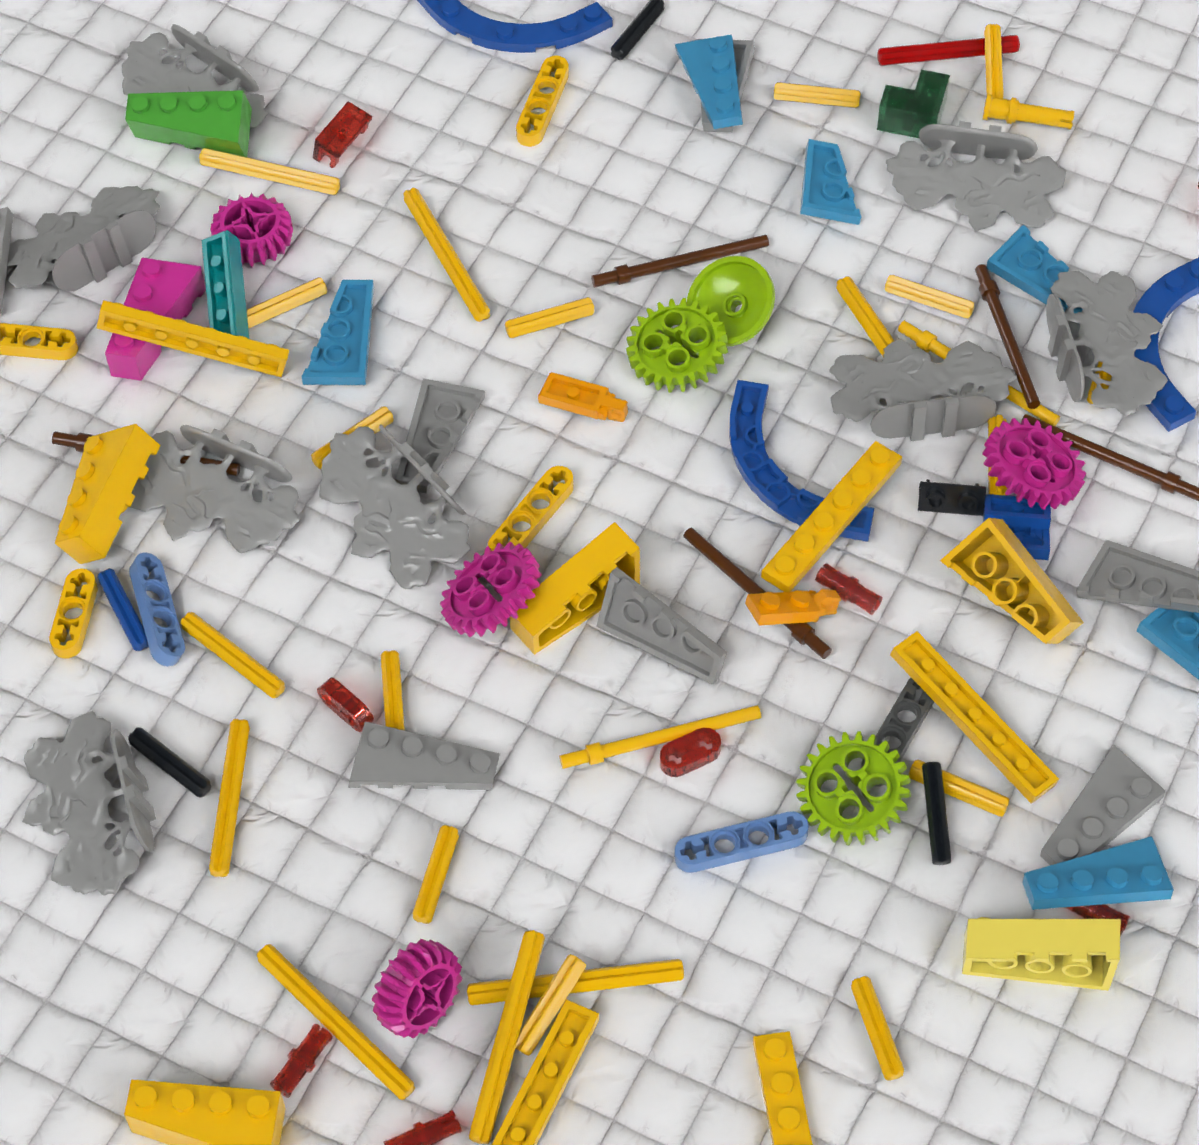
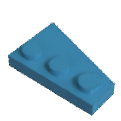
M812 139L808 140L800 214L859 225L862 217L859 209H856L854 204L855 195L852 187L848 185L846 179L847 171L838 144Z

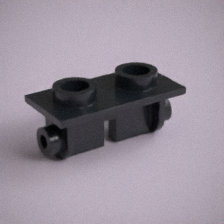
M926 479V482L921 481L919 483L918 511L983 516L986 487L979 486L978 483H975V486L936 483Z

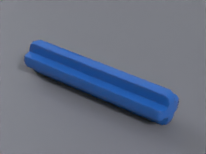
M108 568L100 572L97 576L99 583L133 649L141 651L144 648H148L149 645L144 627L115 571Z

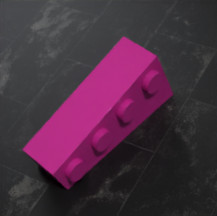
M141 258L124 306L142 311H151L157 315L172 319L187 317L193 309L192 304L196 298H201L206 291L201 266ZM112 333L105 351L111 376L141 381L161 354L162 346Z

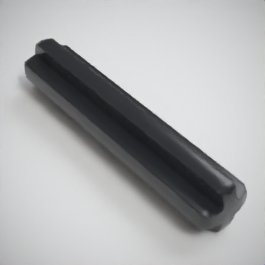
M650 0L611 46V56L613 58L616 57L618 60H623L664 11L663 0Z
M137 727L129 734L128 740L131 746L194 795L204 797L210 791L212 786L208 778L146 730Z
M927 762L922 765L932 863L934 865H946L951 863V851L942 769L940 762Z

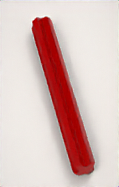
M1017 35L1001 36L1002 54L1019 51L1020 41ZM985 38L880 48L877 52V60L879 65L883 66L985 56Z

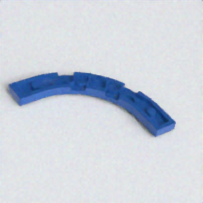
M417 0L440 26L453 35L459 33L472 39V44L504 52L533 53L536 52V48L554 45L556 49L577 44L613 27L612 17L598 2L556 20L533 24L501 22L479 15L468 9L458 0Z
M1199 257L1172 270L1153 283L1137 302L1133 313H1148L1157 319L1159 323L1163 324L1165 318H1168L1179 305L1199 294ZM1158 332L1150 336L1151 342L1146 349H1136L1134 355L1144 362L1155 365L1168 379L1163 389L1156 392V398L1146 406L1164 428L1170 432L1193 420L1196 410L1176 389L1164 371L1159 356Z
M737 380L729 421V439L736 466L747 485L762 502L784 518L801 526L825 498L817 496L804 488L799 490L787 481L788 477L778 468L772 458H769L767 455L762 433V418L769 385ZM865 506L839 537L868 542L874 508Z

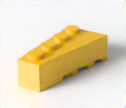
M137 424L88 437L84 444V451L75 473L76 476L67 498V505L55 540V544L79 564L106 557L122 524V521L118 518L121 513L131 506L135 495L131 492L138 478L144 480L149 470L145 464L150 454L156 455L161 446Z
M986 519L940 560L948 568H952L961 575L963 580L984 593L996 606H1000L1012 615L1014 620L1045 644H1059L1084 623L1003 519Z
M614 522L540 583L539 587L532 590L536 596L535 598L526 599L525 603L528 608H519L517 610V619L509 617L511 630L535 655L601 611L610 573L616 567L640 584V548Z
M131 1079L124 1116L131 1132L168 1145H280L286 1108L281 1091Z

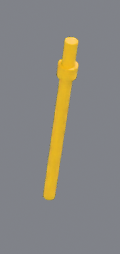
M905 320L898 327L899 332L917 342L916 346L927 353L931 351L945 359L951 350L937 341V336L927 330L923 332ZM1008 385L1010 393L1007 396L1008 400L1040 420L1053 426L1057 425L1060 416L1041 404L1035 409H1029L1023 393Z
M756 705L600 745L599 742L585 745L583 750L559 755L560 763L563 769L588 762L590 765L602 763L604 758L760 719L761 712L759 706Z

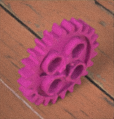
M1013 418L1009 424L1003 421L1000 427L996 426L984 444L986 448L982 455L987 458L983 464L991 467L988 475L998 477L995 485H1005L1007 487L1006 495L1017 494L1016 500L1018 503L1024 498L1027 499L1028 505L1031 508L1035 502H1038L1042 510H1045L1048 504L1053 509H1057L1059 504L1066 506L1070 500L1073 501L1085 483L1083 478L1086 472L1082 470L1085 462L1077 459L1080 451L1070 450L1073 442H1063L1061 440L1063 433L1059 432L1054 435L1051 425L1043 429L1038 420L1034 425H1030L1027 418H1024L1021 424Z
M509 542L505 547L498 543L494 551L487 546L484 554L481 556L477 552L474 553V560L471 563L465 560L463 562L465 568L454 571V574L457 576L456 579L446 582L450 589L442 592L445 599L440 602L443 608L441 614L445 617V621L460 635L466 633L469 637H472L475 632L482 637L486 629L495 633L497 625L500 623L506 627L509 617L518 618L517 610L519 608H528L525 603L526 599L535 598L536 596L532 589L540 586L536 579L542 576L538 570L540 565L535 560L536 558L527 548L524 549L521 544L514 546L512 542ZM484 577L492 588L503 598L502 601L498 602L478 579Z

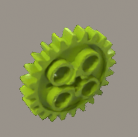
M672 298L669 301L668 307H664L661 302H658V310L656 312L647 308V318L637 317L639 326L630 327L632 336L626 338L629 346L626 348L631 368L635 370L637 378L643 377L645 385H649L654 381L655 388L659 391L665 384L669 393L673 391L675 385H679L681 392H684L688 383L696 389V380L701 379L707 383V373L717 374L716 364L725 363L723 354L728 353L726 345L728 342L727 333L725 332L723 321H719L718 313H711L709 305H705L700 309L698 300H695L691 306H688L686 298L681 300L680 305H675ZM684 362L681 365H675L676 363Z
M861 731L857 732L854 740H850L848 734L843 732L842 742L837 743L833 736H830V747L825 748L822 744L818 743L817 748L820 754L818 756L807 754L811 766H800L801 772L807 776L806 778L796 780L798 787L805 789L797 793L796 796L799 801L807 802L800 807L803 815L811 814L807 820L811 827L819 824L817 830L819 835L823 836L830 830V839L834 843L839 839L840 835H843L847 846H850L853 837H857L860 844L864 845L865 835L868 834L875 841H878L877 830L882 829L890 834L891 830L888 822L890 820L899 824L901 822L896 811L908 810L907 804L901 800V798L911 797L910 790L902 787L911 783L909 775L901 774L907 769L905 762L896 763L900 757L897 750L887 754L890 746L886 740L877 746V739L874 734L868 738L867 742L864 741ZM862 758L865 760V764L861 769L856 771L848 769V765L853 759ZM835 765H839L850 781L856 787H859L864 798L874 807L872 812H869L857 795L848 789L843 778L833 769ZM836 780L838 784L833 791L827 793L821 791V786L825 781ZM877 784L887 786L884 795L880 797L870 795V790L873 786ZM849 806L859 807V813L856 817L852 819L842 817L845 808Z

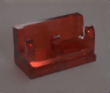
M348 101L316 137L313 159L320 162L324 155H326L331 160L329 163L330 167L334 168L338 164L340 156L358 135L363 134L368 129L373 116Z

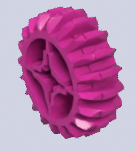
M251 192L247 198H243L239 194L236 201L228 199L227 206H219L218 213L213 214V223H211L210 228L212 236L228 230L240 240L242 265L249 263L252 268L257 262H261L265 266L267 259L276 261L277 254H285V249L287 246H290L291 237L293 236L291 216L286 211L283 203H278L275 197L267 200L264 193L259 197H255Z
M420 939L416 944L410 942L405 951L399 949L397 957L394 960H388L389 966L385 971L380 972L382 975L380 982L374 985L378 991L372 997V1001L375 1003L373 1012L377 1015V1020L381 1022L383 1027L403 1038L407 1036L415 1038L419 1033L425 1035L428 1032L429 1026L436 1027L441 1016L446 1017L448 1007L454 1005L452 1000L460 992L457 985L463 979L459 974L462 966L457 962L458 957L451 950L439 942Z

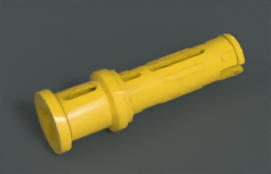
M987 94L982 120L995 118L1006 120L1007 124L1015 123L1017 120L1071 130L1075 111L1023 104L1013 97L1007 100L994 98L992 94Z

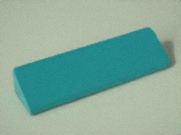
M225 230L201 240L209 328L236 336H244L249 339L240 240L234 234Z

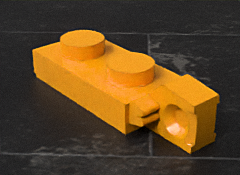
M553 372L549 373L538 395V401L541 404L594 419L606 420L608 418L609 420L624 422L628 414V402L615 398L616 395L610 393L609 388Z
M821 589L817 593L812 590L809 592L795 590L792 592L748 594L745 604L760 626L818 622L821 616L837 613L836 610L841 598L836 590Z

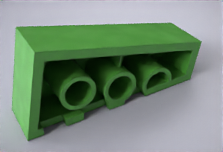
M243 90L128 94L125 120L136 138L165 144L178 143L184 145L185 148L194 150L196 148H209L247 157L252 108Z

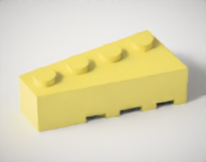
M986 917L968 919L964 934L962 974L1109 991L1120 960L1121 919H991Z

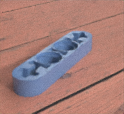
M140 553L131 564L129 574L150 653L157 663L167 667L177 664L183 655L185 644L165 571L161 561L156 556L150 553ZM146 591L156 593L160 600L157 601L150 598ZM157 617L164 620L168 627L159 626L153 618Z
M793 811L687 836L676 843L675 863L682 871L693 873L796 848L807 839L808 821L801 813ZM792 824L794 829H798V834L792 835L790 830H786L787 825ZM773 828H776V834H779L778 840L774 839L775 835ZM761 831L768 836V841L757 845L753 844L748 837L752 832ZM726 839L731 841L735 847L731 852L721 853L716 850L714 845L717 841ZM705 844L709 845V857L706 856V850H704ZM691 849L692 853L696 854V859L690 860L688 855H685V850Z

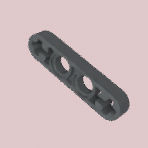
M912 678L907 681L876 734L877 746L888 736H894L900 740L901 745L898 748H889L887 752L888 754L894 750L898 751L900 757L896 763L900 762L934 704V701L925 691L921 694L919 702L914 700L916 690H920L921 687ZM903 710H909L916 715V719L906 723L901 721L897 714ZM862 759L861 768H862V767L864 766V764H865V760H864V759ZM877 784L874 787L882 786L883 784Z

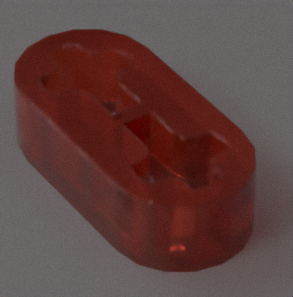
M329 678L317 688L318 695L322 701L354 730L361 732L365 721L370 723L374 721L373 714L369 708L335 678Z
M700 728L667 743L660 751L661 770L670 777H679L713 762L720 755V735L711 728ZM700 742L712 743L711 749L707 750L705 746L700 747ZM674 755L676 758H681V763L676 764L674 760L669 761V756Z

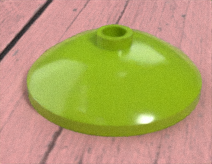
M728 256L712 262L698 274L690 287L687 305L691 306L695 300H698L700 309L705 305H709L710 312H717L719 321L724 323L725 332L728 337L726 345L735 346L753 338L768 322L775 303L774 284L769 273L758 262L748 257ZM742 304L741 309L735 312L736 307Z

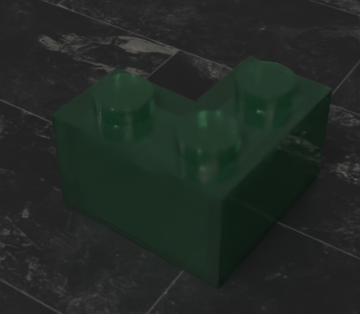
M921 69L915 90L886 85L879 105L877 130L919 138V132L923 127L940 124L947 100L950 75Z

